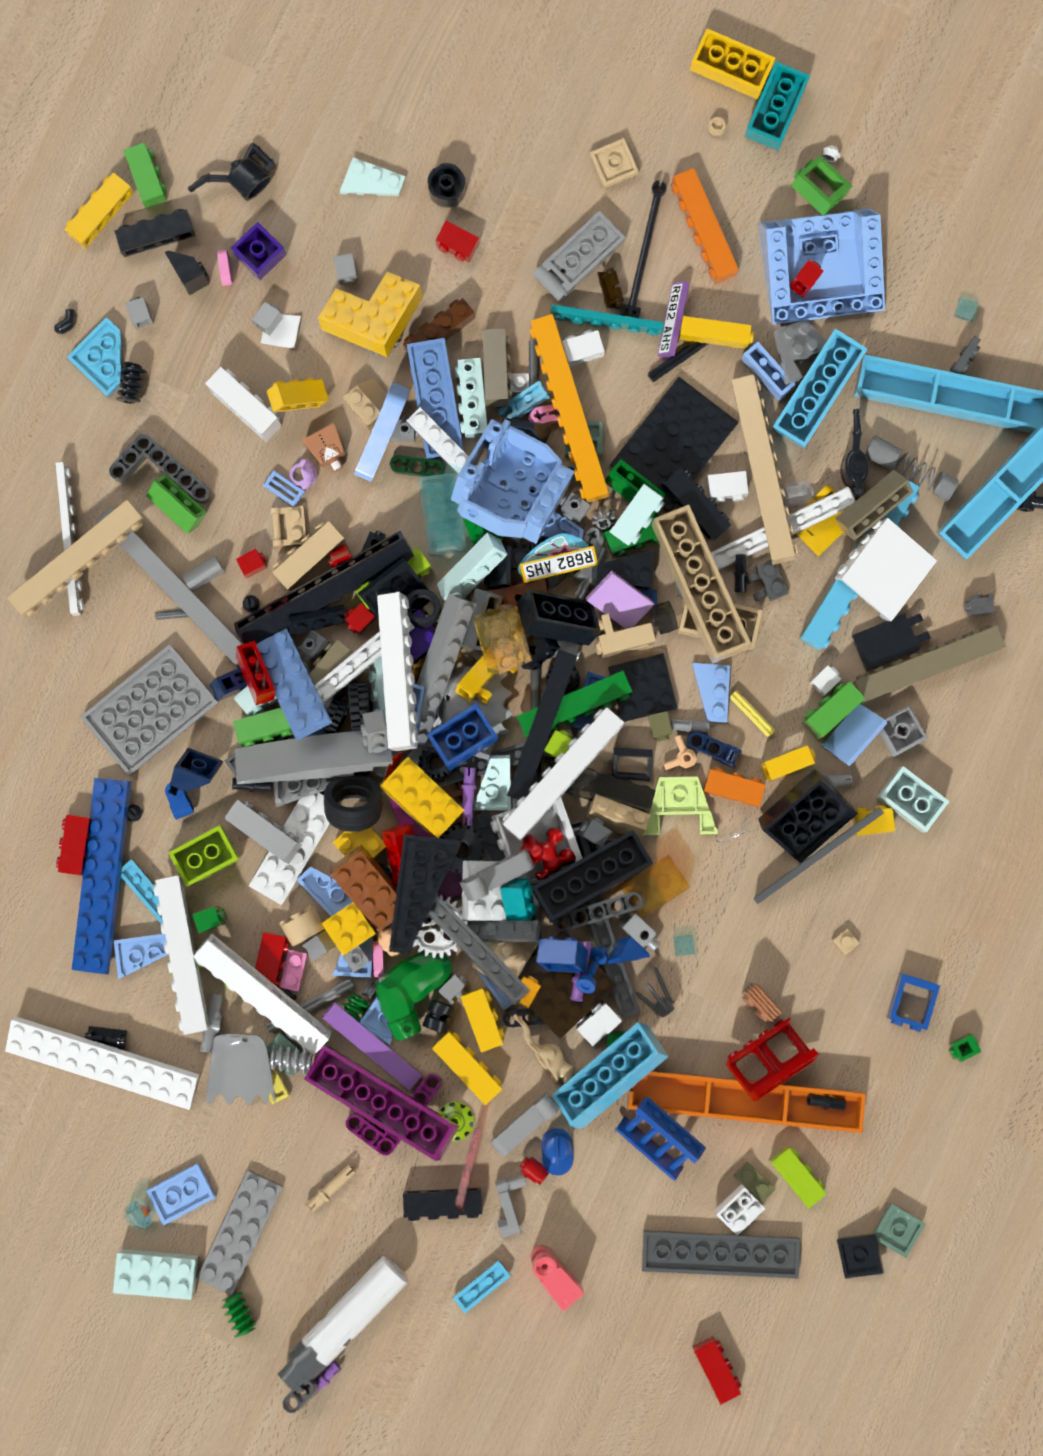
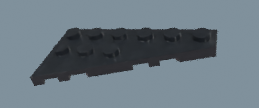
M404 834L389 952L410 953L462 841Z

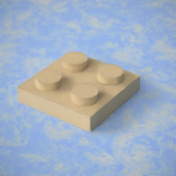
M624 138L589 152V156L604 189L639 174Z

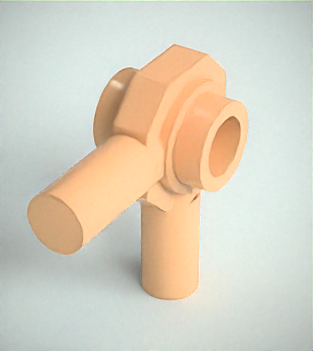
M682 735L674 737L679 753L675 759L663 763L664 769L668 770L676 766L686 769L694 766L697 760L694 751L686 748Z

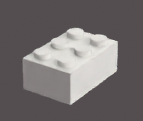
M463 861V880L499 861ZM501 885L489 891V895L477 901H468L462 889V919L506 920L500 892Z

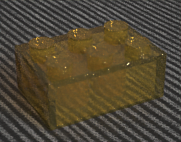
M502 605L473 617L489 673L502 674L532 661L517 606Z
M666 855L651 867L620 886L624 894L630 892H642L647 898L646 905L641 909L635 910L641 919H644L690 888V885L669 855ZM636 895L632 899L635 906L639 904V898Z

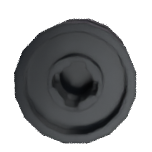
M431 999L428 1007L430 1013L425 1016L422 1026L446 1034L449 1025L447 1020L452 1017L454 1007Z

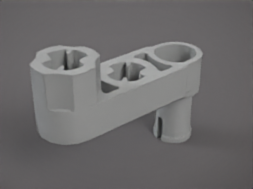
M523 1174L510 1179L504 1178L495 1181L506 1217L497 1221L502 1238L521 1232L509 1193H511V1190L527 1186Z

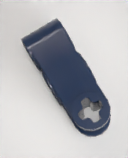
M693 732L686 738V744L690 749L713 758L731 768L736 767L735 762L738 755L742 753L741 749L725 744L701 732ZM693 736H698L700 738V744L698 746H694L691 743V738ZM711 743L716 744L718 747V751L715 754L709 751Z

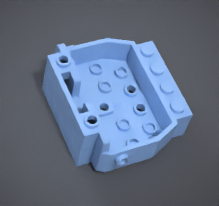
M491 419L457 476L451 500L459 504L457 511L467 520L499 536L523 537L537 544L568 489L574 471L561 465V459L547 444L525 434L522 430L510 426L511 421L505 419L500 424ZM485 449H488L485 460L483 462L480 461L476 467Z

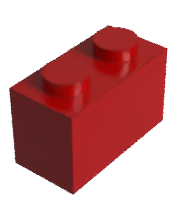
M445 221L435 240L436 246H438L437 248L441 252L446 254L449 252L457 260L468 263L480 244L479 237L448 221Z
M808 260L793 279L789 288L804 298L824 270L821 269L820 264Z

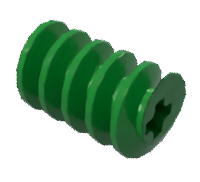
M351 991L353 997L346 996L349 1003L342 1002L341 1004L347 1013L359 1021L361 1018L357 1013L364 1014L365 1011L362 1007L368 1008L369 1004L360 995Z
M241 1291L224 1298L222 1301H225V1304L221 1307L222 1309L228 1308V1311L224 1314L225 1316H232L228 1323H235L231 1328L232 1331L238 1330V1333L234 1336L235 1338L244 1336L256 1329L253 1328L256 1321H249L253 1317L252 1313H247L250 1309L249 1306H243L246 1303V1299H240L243 1295Z

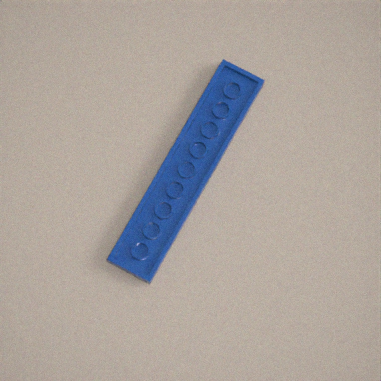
M94 778L90 818L92 819L89 822L88 828L89 839L86 844V859L84 861L71 970L109 974L131 781Z

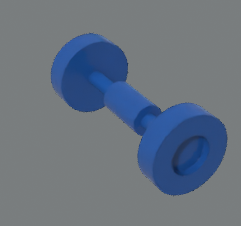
M601 947L591 948L590 958L594 962L590 964L587 975H581L577 980V988L584 993L595 991L597 982L592 977H594L598 965L605 964L608 959L607 951Z

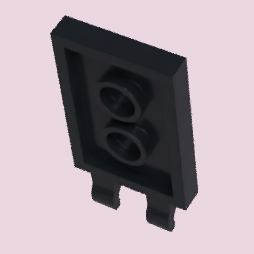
M921 613L908 619L906 614H903L892 621L883 622L851 636L866 671L919 650L918 644L931 638L928 631L914 636L911 629L912 625L923 621Z

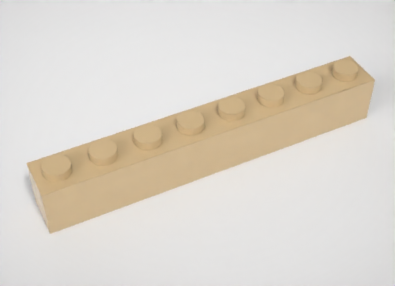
M126 500L8 596L7 599L24 618L32 617L38 612L37 608L42 604L46 605L52 601L54 594L63 592L68 587L67 584L70 581L79 579L87 567L92 568L96 565L98 558L102 555H108L113 550L112 547L114 545L124 542L128 538L127 535L131 531L135 532L143 525L142 522L145 520Z

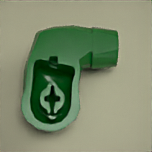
M423 949L421 952L394 965L376 981V997L379 1007L396 1041L409 1038L422 1030L417 1010H414V1003L425 998L431 991L442 987L449 980L452 967L445 953H443V958H440L439 953H436L435 958H432V953L429 952L425 956V950Z

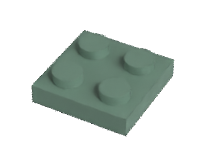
M890 1202L873 1233H876L877 1240L906 1258L924 1228L925 1223Z

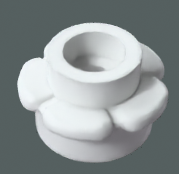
M830 145L823 149L822 157L824 160L834 163L837 161V158H840L841 154L838 153L839 149Z

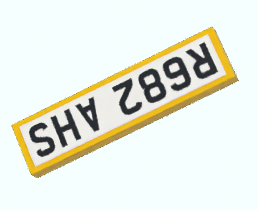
M594 546L522 563L519 564L523 582L527 583L595 566L598 562Z

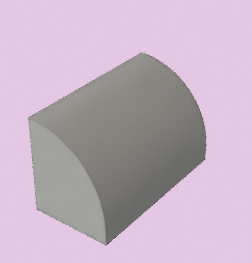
M214 555L183 574L182 577L189 589L194 592L225 573Z

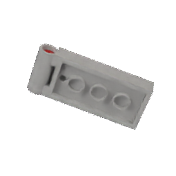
M598 211L534 271L533 276L560 302L625 242L626 237Z

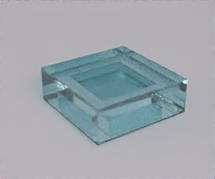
M960 297L954 317L972 322L978 302Z
M693 935L673 937L675 956L695 954Z

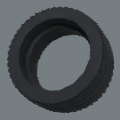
M363 774L337 777L330 781L324 791V812L327 821L333 827L349 832H358L374 826L380 819L382 812V793L379 784ZM348 798H360L368 802L359 807H346L338 804L340 801Z

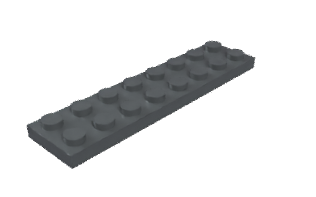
M643 1230L642 1271L799 1279V1237Z

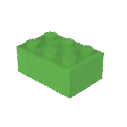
M851 682L839 684L832 690V696L828 695L818 703L820 707L817 710L813 708L804 716L806 720L802 724L817 740L824 737L866 699Z

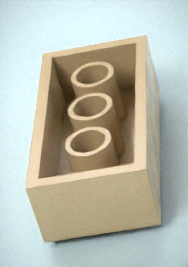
M684 602L677 633L701 639L686 602ZM734 604L751 643L748 650H753L763 610Z

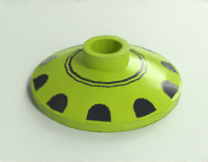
M449 1102L438 1111L439 1114L449 1120H458L460 1127L452 1141L462 1140L471 1133L474 1127V1116L467 1105L461 1102Z

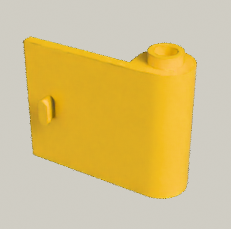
M827 484L805 507L836 493V491ZM842 512L796 533V535L819 557L844 533L835 519Z

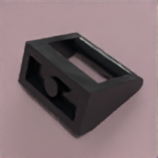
M503 418L502 423L505 419L511 421L510 426L522 430L525 434L545 444L552 431V427L549 424Z
M614 748L612 779L650 781L653 750ZM617 757L647 758V773L616 772Z

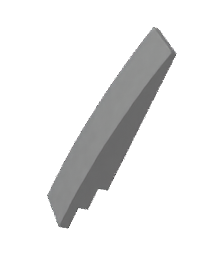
M361 731L308 736L299 741L294 738L234 749L237 784L354 776V772L373 771V767L393 765V760L391 759L392 751L388 749L387 740V750H383L380 753H368L367 746L363 747Z

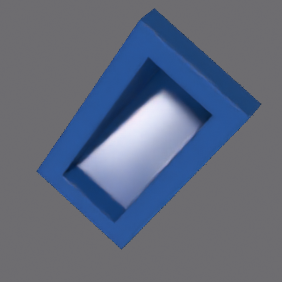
M629 936L618 940L608 959V964L640 960L650 957V954Z

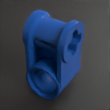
M170 783L167 784L165 794L174 818L177 820L194 813V808L187 792L179 789L177 795L172 794L173 786Z

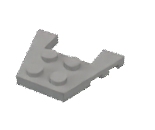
M807 320L780 327L774 331L777 351L782 359L781 368L785 373L784 382L786 385L797 382L802 378L795 362L819 355L827 342Z

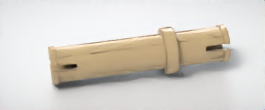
M347 1164L322 1189L319 1188L317 1194L305 1203V1206L308 1210L310 1209L311 1213H314L325 1201L328 1202L330 1197L357 1172L353 1167L351 1168L350 1164Z

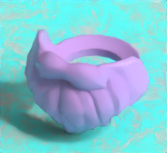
M301 459L299 463L291 468L290 480L296 486H301L302 490H306L316 481L317 468L310 460ZM298 467H302L301 472L304 478L302 481H296L293 476L295 469Z

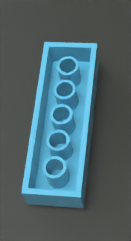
M835 328L773 425L772 430L804 449L864 356L867 348Z
M637 1022L553 1093L552 1096L570 1126L583 1129L669 1056L650 1027Z

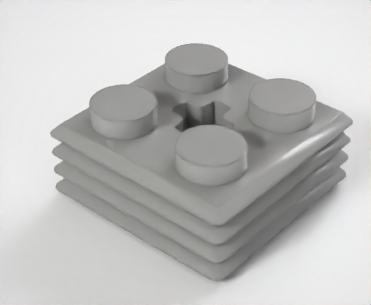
M910 705L884 718L887 724L879 732L893 757L928 739ZM898 726L900 728H905V731L903 732L904 736H902V734L897 733V731L899 730Z

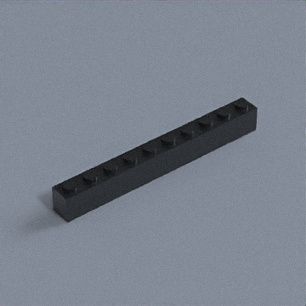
M400 530L234 623L235 631L244 644L252 641L258 644L279 631L288 628V617L324 609L331 602L342 599L344 595L358 590L367 582L374 581L402 557L408 562L414 557L412 548Z

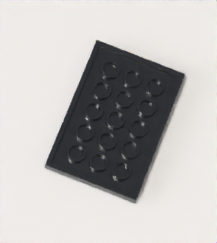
M678 377L610 463L609 467L613 469L619 460L622 459L666 494L662 500L665 503L662 507L670 512L676 502L660 484L679 468L686 469L692 476L691 480L694 481L739 422L682 378Z

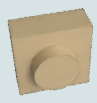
M848 928L832 940L844 956L860 944Z

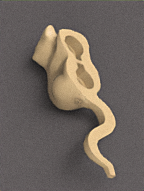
M514 1014L513 1016L516 1021L523 1027L525 1041L535 1051L538 1061L547 1072L549 1078L555 1083L559 1079H562L564 1083L568 1082L573 1075L574 1067L565 1061L562 1050L554 1043L536 1045L530 1036L528 1025Z

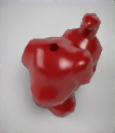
M552 827L546 831L547 839L542 843L531 834L523 838L520 851L527 849L533 864H537L540 859L542 860L544 870L535 873L538 880L546 879L550 873L558 870L561 865L576 859L574 852L570 848L561 850L558 856L556 844L563 839V834L557 827Z

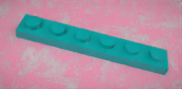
M553 304L550 314H553L554 320L557 321L567 319L572 320L575 324H583L585 322L591 323V326L602 327L604 325L609 326L613 330L623 328L628 329L631 333L647 332V335L650 336L662 335L664 322Z

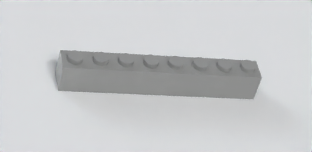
M451 594L447 596L417 681V685L425 687L417 731L419 734L417 747L425 749L428 740L427 734L431 732L476 605L471 601Z

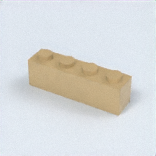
M322 521L315 528L317 532L313 536L308 534L300 541L303 544L298 549L295 547L286 554L288 558L284 562L280 559L272 567L274 569L273 575L287 590L344 539L329 521L326 524Z

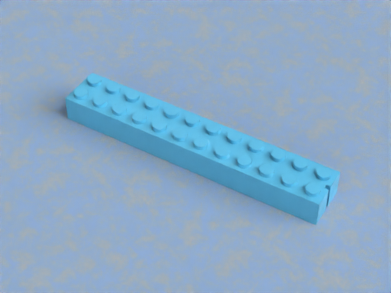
M865 354L860 361L853 397L1031 434L1043 422V391Z
M1043 422L936 532L963 559H968L1043 482Z

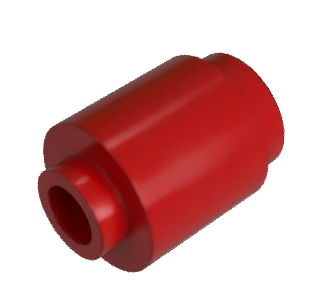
M533 1156L530 1158L526 1157L520 1164L522 1168L520 1172L534 1184L538 1183L540 1185L549 1174L546 1170L547 1168Z

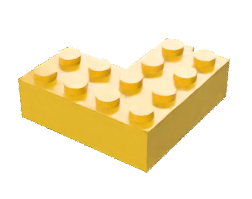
M386 272L370 301L336 288L318 317L320 327L327 333L388 357L423 298L421 286L407 279L403 282L402 277Z

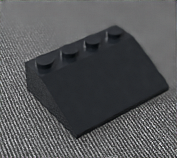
M814 769L760 816L758 820L762 831L799 863H802L858 813L835 787Z

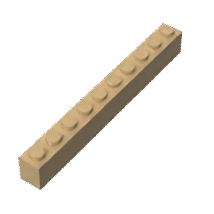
M754 374L732 379V387L772 565L795 560V554L798 553L796 542L792 543L791 540L794 532L792 524L787 522V517H790L788 506L783 505L782 499L786 498L784 488H780L778 481H782L779 469L775 470L774 463H777L775 451L771 452L770 445H773L771 433L767 434L766 427H769L767 415L763 416L762 409H765L764 400L759 398L758 392L761 391L760 382L755 380Z

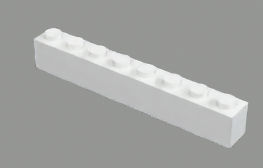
M400 592L378 595L388 749L394 751L417 748V742H419V734L416 731L418 718L414 708L416 696L413 692L415 678L411 668L413 665V657L410 654L412 640L409 635L410 619L407 615L409 601Z
M607 707L604 711L600 709L593 717L596 720L591 725L587 724L581 730V737L578 740L574 738L568 745L570 749L565 754L562 752L556 758L555 762L557 764L552 769L550 767L546 769L542 774L544 778L541 782H535L529 789L531 793L526 798L523 796L516 803L517 809L514 812L509 811L503 818L505 821L503 826L520 841L523 840L624 726V722Z
M178 875L155 880L156 885L153 886L155 896H158L160 903L157 904L159 916L162 915L163 919L161 931L163 935H166L167 941L164 942L166 954H169L170 957L168 969L170 973H173L174 981H171L173 992H176L177 995L175 1007L177 1012L180 1011L181 1019L178 1020L180 1031H183L184 1035L209 1030L210 1025L199 967L196 959L193 957L196 950L182 878Z
M211 934L197 949L193 957L199 965L209 969L215 978L221 979L226 983L230 990L237 992L243 1001L253 1005L259 1014L269 1018L275 1027L281 1028L286 1032V1035L290 1039L297 1041L306 1052H311L312 1050L313 1055H315L329 1040L331 1031L216 936Z

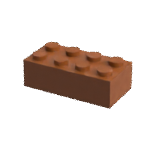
M360 844L331 866L330 875L376 930L380 932L393 922L397 886L364 846Z

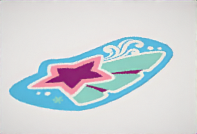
M557 534L537 545L523 558L520 564L587 548L589 545L584 540L573 535ZM518 566V572L521 575L520 567Z

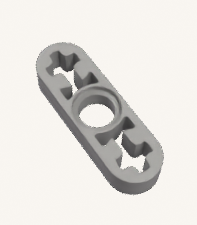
M591 528L586 532L583 540L588 545L594 546L596 556L604 541V534L597 528ZM591 567L571 571L569 575L576 581H582L587 577Z

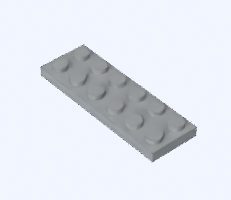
M247 1170L197 1279L230 1295L234 1293L283 1188L282 1185Z

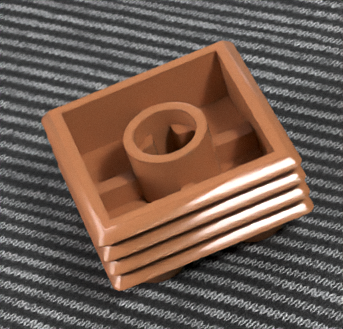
M751 983V986L742 991L744 995L742 997L743 1001L749 1007L754 1006L756 1008L755 1014L762 1021L766 1022L768 1020L773 1022L776 1016L782 1014V1010L758 984Z

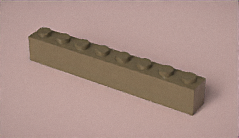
M991 624L980 628L981 632L974 634L971 631L962 635L963 639L956 641L955 638L944 642L945 646L938 648V645L928 648V653L923 655L920 652L910 655V660L903 662L900 659L891 663L892 667L885 669L882 666L873 670L874 674L868 676L867 673L856 677L857 681H854L852 684L866 698L862 702L865 703L1006 647L998 625L991 627Z

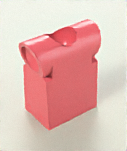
M539 1245L532 1250L531 1263L534 1274L539 1278L561 1310L565 1311L585 1294L582 1284L562 1261L554 1255L549 1247Z

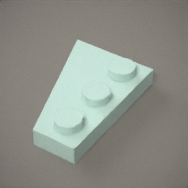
M352 158L340 189V194L400 196L406 177Z
M510 755L490 756L473 810H511V797L507 796L511 785Z

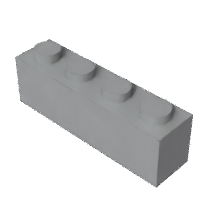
M237 799L224 819L280 860L290 864L302 846L298 842L299 838L291 832L289 834L283 831L284 827L276 821L274 823L268 820L269 816L261 810L256 812L253 809L255 806L249 801L245 800L242 802Z

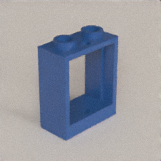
M899 973L887 1018L892 1019V1024L902 1026L903 1023L909 1024V1029L921 1032V1029L927 1030L940 985ZM905 983L931 991L922 1023L896 1016Z

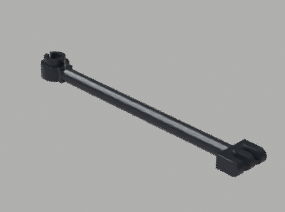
M659 181L654 182L651 188L654 196L629 304L622 305L620 313L622 316H625V311L628 312V317H631L632 313H636L634 318H639L641 308L636 307L660 199L665 195L667 189L663 181L660 186L662 189L661 193L655 191L656 188H659Z

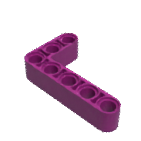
M429 1073L412 1094V1097L416 1099L418 1093L425 1094L426 1101L423 1104L427 1106L441 1086L442 1079L439 1074ZM430 1077L438 1080L436 1087L428 1085L427 1080ZM357 1112L351 1113L346 1119L347 1129L382 1155H390L401 1141V1139L388 1131H383ZM351 1118H358L360 1125L353 1127L350 1124ZM366 1130H374L376 1137L373 1139L368 1138L365 1134ZM389 1141L391 1149L384 1150L381 1147V1143Z

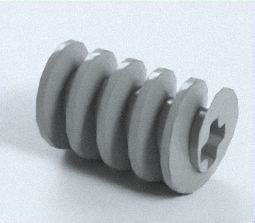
M274 1045L271 1054V1069L275 1070L278 1065L279 1070L283 1071L286 1066L287 1072H291L294 1067L296 1074L302 1069L303 1075H306L311 1068L313 1051L311 1050L310 1054L306 1055V1050L303 1049L302 1053L299 1054L298 1048H295L294 1052L291 1053L290 1047H288L283 1052L282 1046L276 1051Z

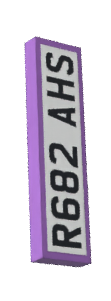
M688 282L672 283L657 355L659 357L675 356L689 288Z

